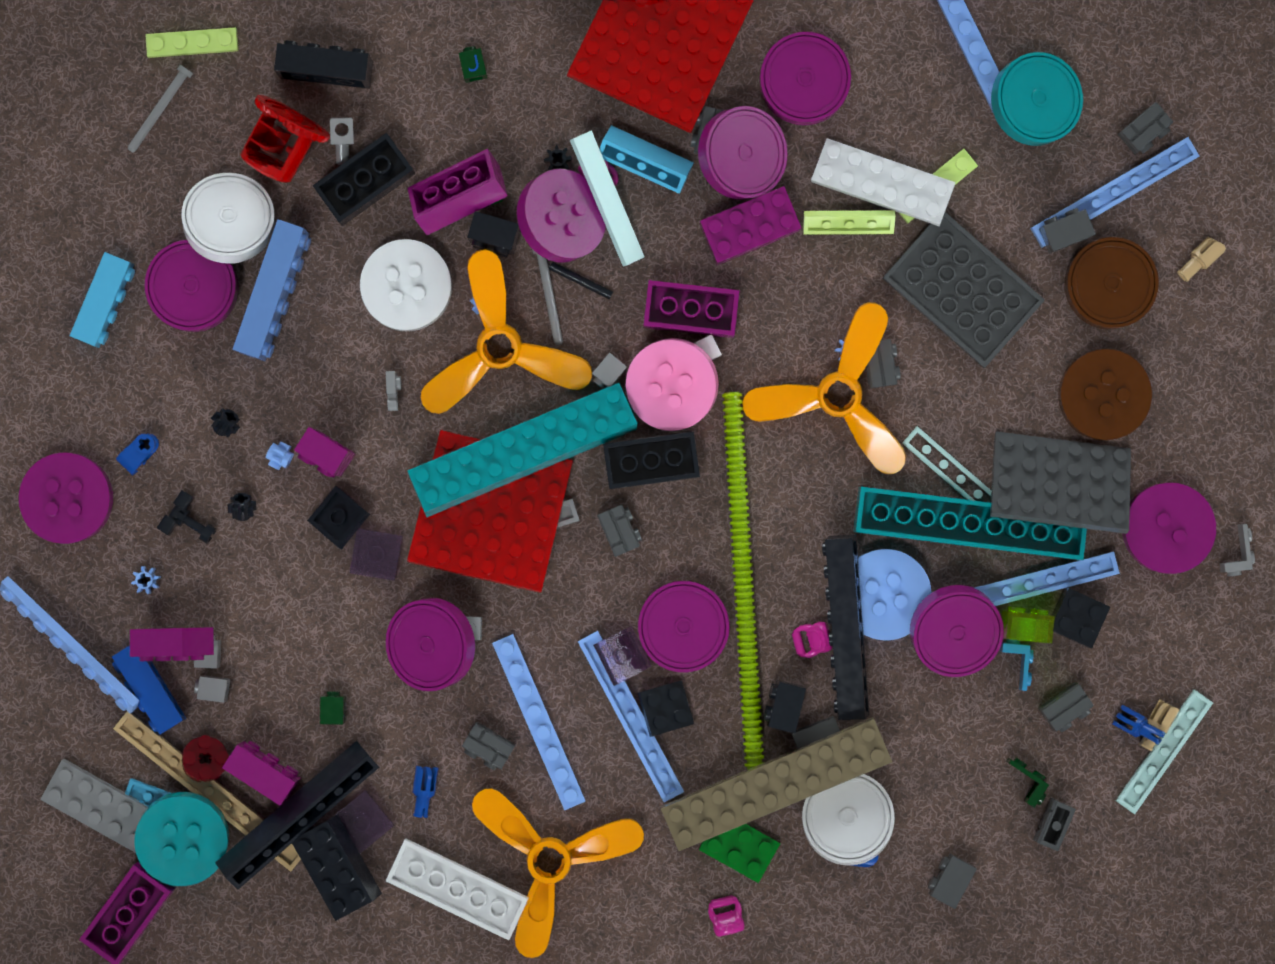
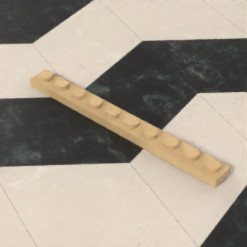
M127 711L113 728L192 793L199 794L212 801L221 810L225 819L244 835L249 834L265 820L217 780L196 782L190 779L182 767V752L157 732H154L150 726L135 714H130ZM290 844L274 858L290 872L301 860L293 844Z

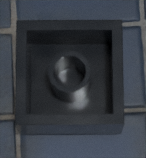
M475 211L467 238L471 245H473V248L477 250L493 249L496 255L507 258L508 254L514 256L521 231L518 223Z
M1064 588L1046 629L1092 649L1110 610V606L1070 588Z
M776 680V684H771L769 690V697L772 698L771 705H766L763 719L768 727L796 733L806 692L804 686Z

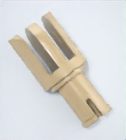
M1207 237L1190 253L1191 259L1177 271L1178 275L1188 282L1197 271L1207 269L1224 253L1225 245L1211 237Z
M1159 699L1147 720L1148 724L1167 734L1179 709ZM1143 737L1139 745L1152 751L1155 743Z

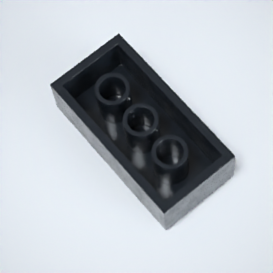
M288 40L284 41V44L277 43L274 71L280 79L370 89L373 61L369 53H366L364 49L352 48V51H344L339 46H329V49L320 48L319 44L314 43L300 46L297 45V42Z
M385 133L315 183L313 187L337 221L344 226L416 173L390 136Z
M694 432L603 444L609 490L700 477Z
M338 814L308 829L292 843L335 921L373 902L382 894Z

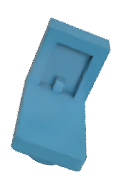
M1006 638V643L1002 642L999 651L1022 654L1019 690L1027 691V686L1031 685L1032 674L1028 670L1029 663L1032 664L1033 650H1030L1031 645L1020 644L1019 639Z

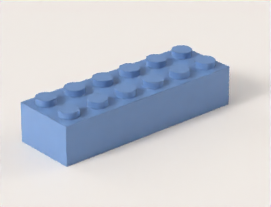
M277 219L232 350L262 361H266L267 357L271 358L274 351V345H272L274 336L278 337L282 324L279 323L281 315H286L289 307V302H286L289 293L293 294L297 281L294 280L296 272H301L304 260L301 259L303 251H308L311 244L309 233L304 228Z

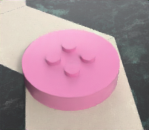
M679 338L662 339L645 347L631 362L626 376V393L634 412L650 426L666 431L683 430L698 423L711 410L718 394V374L709 355L696 344Z

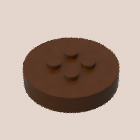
M1119 237L1098 239L1083 247L1069 263L1064 281L1065 294L1071 309L1085 323L1100 329H1119L1140 320L1153 306L1159 287L1158 272L1150 255L1135 242Z
M1100 349L1080 356L1069 365L1060 381L1058 400L1065 420L1076 432L1090 439L1107 441L1124 437L1142 424L1150 410L1152 388L1146 371L1137 360L1118 350Z

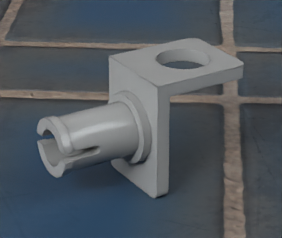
M351 117L330 118L331 145L335 144V162L338 165H342L349 160V144H354L353 119ZM339 123L346 124L348 126L347 134H337L335 132L336 125Z

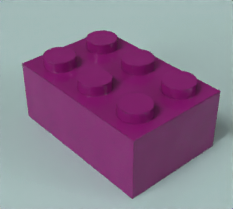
M311 427L307 428L294 451L299 453L297 458L307 464L318 465L316 470L327 477L333 478L335 476L342 477L356 455L324 433Z
M213 627L130 629V657H140V661H154V657L155 661H171V656H173L175 661H189V656L190 660H204V655H214Z
M249 740L248 743L243 741L237 744L222 768L279 806L285 803L301 780V777L297 776L299 772L289 765L285 768L279 764L280 759L273 754L268 753L265 755L259 751L261 747L253 741Z

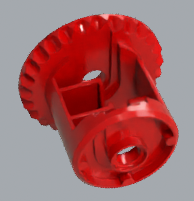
M257 95L255 105L262 111V114L240 153L241 158L261 174L283 183H289L295 176L313 141H318L319 143L327 142L330 134L318 123L288 105L264 95ZM276 119L288 128L287 131L274 123ZM289 132L299 136L293 148L291 146L286 148V152L289 155L285 163L260 149L263 148L268 152L281 154L291 136Z

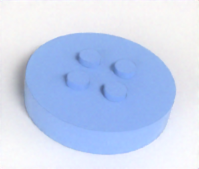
M879 549L859 556L858 564L864 635L877 640H895L910 634V623L916 608L924 598L932 593L930 581L925 570L914 558L897 550Z

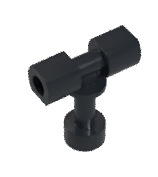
M181 490L173 502L175 506L170 514L165 515L157 526V529L170 536L177 525L181 527L185 524L201 534L199 539L206 544L212 539L211 535H214L217 531V528L208 524L205 527L189 516L190 511L187 509L195 498L184 490Z

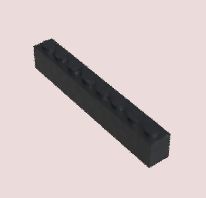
M828 536L825 542L822 543V553L827 559V565H824V577L828 579L829 586L826 587L825 592L826 600L830 601L827 620L828 624L832 626V632L829 633V644L833 646L834 655H831V668H835L832 687L833 691L837 693V699L834 700V711L838 713V720H865L869 715L857 536Z
M355 741L215 862L224 877L237 890L240 889L373 774L379 766L359 742Z

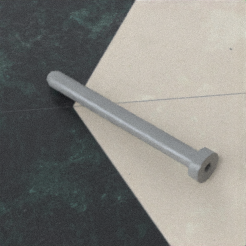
M182 65L178 66L177 70H179V73L128 145V150L132 153L138 149L186 77L191 78L193 75L192 72Z
M532 249L533 254H537L554 344L561 345L563 339L547 259Z

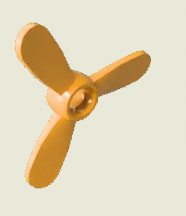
M483 249L473 253L468 260L467 270L473 298L485 328L478 336L476 351L450 364L424 386L421 391V401L426 410L437 414L448 411L472 390L490 367L503 369L510 367L514 363L538 377L571 390L585 388L592 378V368L589 362L581 357L555 348L522 343L520 335L515 328L506 324V289L501 262L498 256L491 250ZM505 334L509 338L514 351L505 357L494 358L489 353L487 344L484 342L493 335Z
M867 302L856 310L844 339L838 371L825 376L819 386L782 384L750 390L744 396L742 403L746 416L751 420L761 422L789 418L822 408L825 413L833 417H844L857 444L877 470L884 474H895L900 471L906 462L904 448L889 429L861 404L862 388L857 380L875 354L888 323L886 310L875 302ZM836 381L847 384L855 392L851 400L842 408L833 405L824 395L827 394L829 387L836 383Z
M484 789L478 792L472 803L474 814L488 829L500 839L527 855V868L535 879L527 895L529 897L527 904L518 921L515 946L520 954L529 958L539 957L549 945L555 913V883L566 877L571 865L603 861L633 852L641 846L644 840V832L641 825L637 821L628 818L594 828L565 844L557 838H541L525 816L497 790ZM543 847L553 848L564 856L559 869L555 871L556 874L544 872L539 866L536 867L535 865L537 856L543 850Z

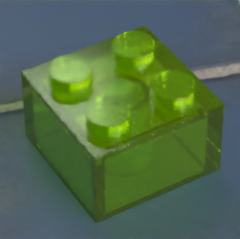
M1009 606L1008 611L1002 610L1001 618L1004 626V639L1052 644L1055 616L1048 615V610L1031 609L1030 613H1025L1026 608Z

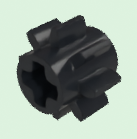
M556 145L555 150H546L549 158H545L544 163L551 164L548 171L553 170V168L569 170V166L566 163L571 161L572 157L565 155L568 151L567 148H564L562 151ZM562 155L563 162L554 164L553 156L559 157Z
M222 408L211 417L214 421L211 427L219 436L229 437L240 428L237 425L240 420L238 415L230 409L225 410Z
M246 493L235 494L233 497H230L231 503L227 504L228 513H232V518L238 521L248 520L254 516L253 511L257 510L256 501H252L251 495Z

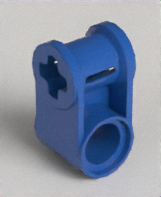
M141 434L117 456L116 460L133 476L138 472L139 466L145 465L147 460L158 449L159 441L153 434ZM143 440H150V448H143L145 444Z

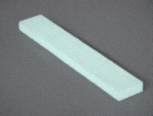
M592 131L571 139V145L623 267L644 258L642 249Z
M918 426L902 442L964 498L975 501L909 443L917 433L920 434L991 496V490ZM924 445L922 447V452L924 454H929L931 452V447L929 445ZM941 460L939 462L940 468L946 469L948 462ZM964 475L956 477V481L959 484H963L966 480ZM975 490L973 496L979 499L983 496L981 490Z
M1193 689L1179 709L1167 734L1165 733L1164 738L1159 737L1162 739L1159 745L1155 744L1153 750L1145 757L1115 801L1133 814L1138 811L1212 706V701Z

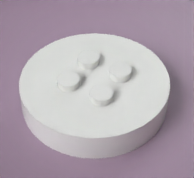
M237 173L211 175L194 185L185 197L182 206L184 233L192 248L209 260L227 264L246 261L259 254L271 239L275 226L272 200L267 191L258 182L245 175Z
M401 239L384 244L368 258L361 273L360 291L367 310L381 324L398 331H416L431 325L444 313L452 294V278L445 261L432 247L420 241Z
M863 774L806 798L802 812L803 828L808 842L820 856L840 865H858L875 858L887 846L894 828V808L888 793L880 783L870 776Z

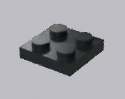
M335 486L307 521L342 550L369 517L370 513L340 487Z
M682 680L637 693L650 737L694 724Z

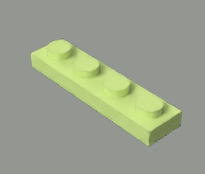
M237 28L146 34L147 57L238 51Z
M963 149L934 172L933 175L956 182V185L977 168L978 165L967 151ZM899 213L907 224L914 219V217Z
M895 210L804 211L803 234H894Z

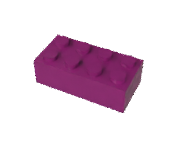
M488 148L407 188L414 219L426 235L438 231L508 196L500 165Z
M784 186L703 219L699 223L716 266L800 232L802 229Z
M649 280L643 328L701 335L712 334V336L734 338L740 290Z
M140 862L135 863L79 940L111 964L122 963L176 887L156 880L146 872Z

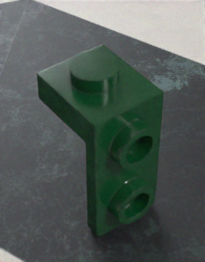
M1015 757L1014 760L1008 758L1006 760L1007 763L1036 781L1023 801L1034 808L1036 805H1040L1046 797L1045 791L1049 787V784L1044 782L1046 777L1036 770L1033 773L1026 770L1027 764Z

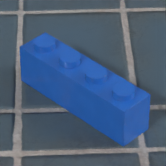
M130 646L112 656L114 660L112 663L117 673H122L126 679L124 682L126 688L131 693L134 692L139 700L138 707L143 713H147L150 718L148 723L154 732L158 731L160 735L187 719L152 661H140V657H130Z

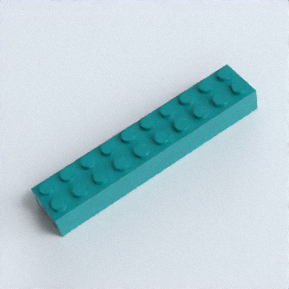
M617 383L407 470L427 518L637 430V422L620 384Z
M858 487L853 532L1083 560L1087 529L991 517V503Z

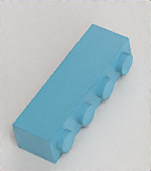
M612 125L600 146V152L604 160L679 194L694 163Z
M104 252L70 333L71 337L100 348L101 344L104 345L109 336V332H106L110 323H114L118 312L115 311L118 302H123L126 295L125 285L127 281L131 282L135 274V269H132L134 264Z

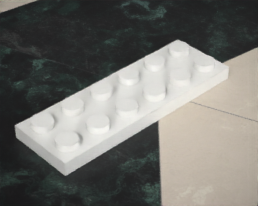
M828 138L811 179L812 183L890 210H895L896 212L939 227L956 183Z
M408 839L404 840L386 879V882L507 940H510L529 897Z

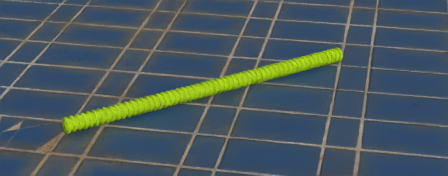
M726 392L722 394V398H724L722 404L725 405V408H723V412H725L723 419H726V422H724V426H726L724 433L727 436L724 438L727 440L725 444L727 451H725V454H728V458H726L728 465H726V468H729V472H727L729 479H727V482L730 483V486H728V490H730L728 497L731 499L728 503L731 504V507H729V511H731L729 518H732L730 522L732 529H730V532H733V536H731L733 543H731V546L734 549L731 550V553H734V557H732L734 564H732V567L735 568V571H733V575H735L733 582H736V585H734V589H736L734 596L737 598L734 602L737 603V607H735L737 614H735V617H738V621H736L738 628H736V631L739 632V635H737V639H739L737 646L740 647L737 651L740 653V656H738V660H740L738 667H741L739 671L741 678H739V681H742V685H740L742 692H740V695L743 696V699H741V703H743L741 710L744 713L741 716L744 717V720H742V724H744L742 731H745L743 738H745L743 745L746 746V749H744V753H746L744 760L747 761L744 765L748 770L765 762H762V759H764V755H762L764 748H761L763 744L761 737H763V734L760 733V730L763 729L760 726V723H762V719H760L762 713L759 712V709H761V705H759L761 698H758V695H760V691H758L760 684H757L759 680L757 673H759V670H757L756 666H759V664L756 662V659H758V655H756L758 649L755 648V645H757V641H755L757 634H754L756 630L754 623H756V620L753 619V616L756 615L753 613V609H755L753 602H755V599H752V595H754V591H752L754 585L751 584V581H753V577H751L753 570H750L752 566L750 559H752V556H750L749 552H752V550L749 549V545H751L749 538H751V535H748V531H750L748 524H750V521H747L749 506L746 503L749 501L746 499L748 495L746 488H748V485H745V481H747L745 474H747V471H744V467H746L744 460H746V457L743 456V453L746 452L743 450V446H745L743 439H745V436L742 435V432H744V428H742L744 421H741V418H743V414H741L743 407H740V404H742V400H740L742 393Z

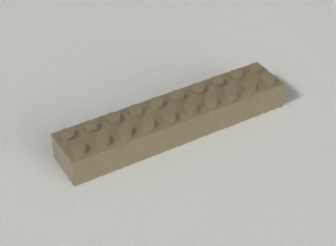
M872 717L662 805L661 811L678 851H681L892 763V760L877 724Z

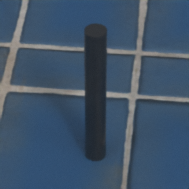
M552 262L549 270L609 300L613 294V291L555 262Z

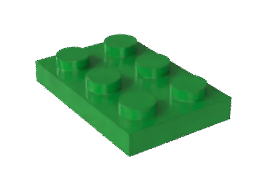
M744 824L703 841L699 850L759 883L781 843L750 825Z

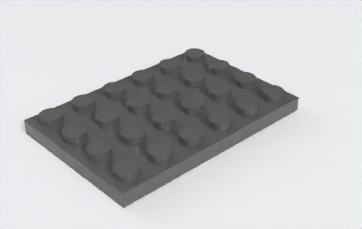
M946 212L940 227L930 224L882 278L983 368L992 361L1045 301Z
M996 431L993 450L990 516L1127 534L1130 516L1131 448Z

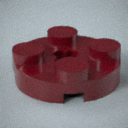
M202 735L191 740L184 748L182 767L190 779L196 782H211L217 780L224 773L225 770L222 767L229 756L225 746L219 740L208 735ZM201 754L204 756L207 754L210 756L209 760L211 762L209 764L206 762L201 764L199 762L201 758L198 757Z

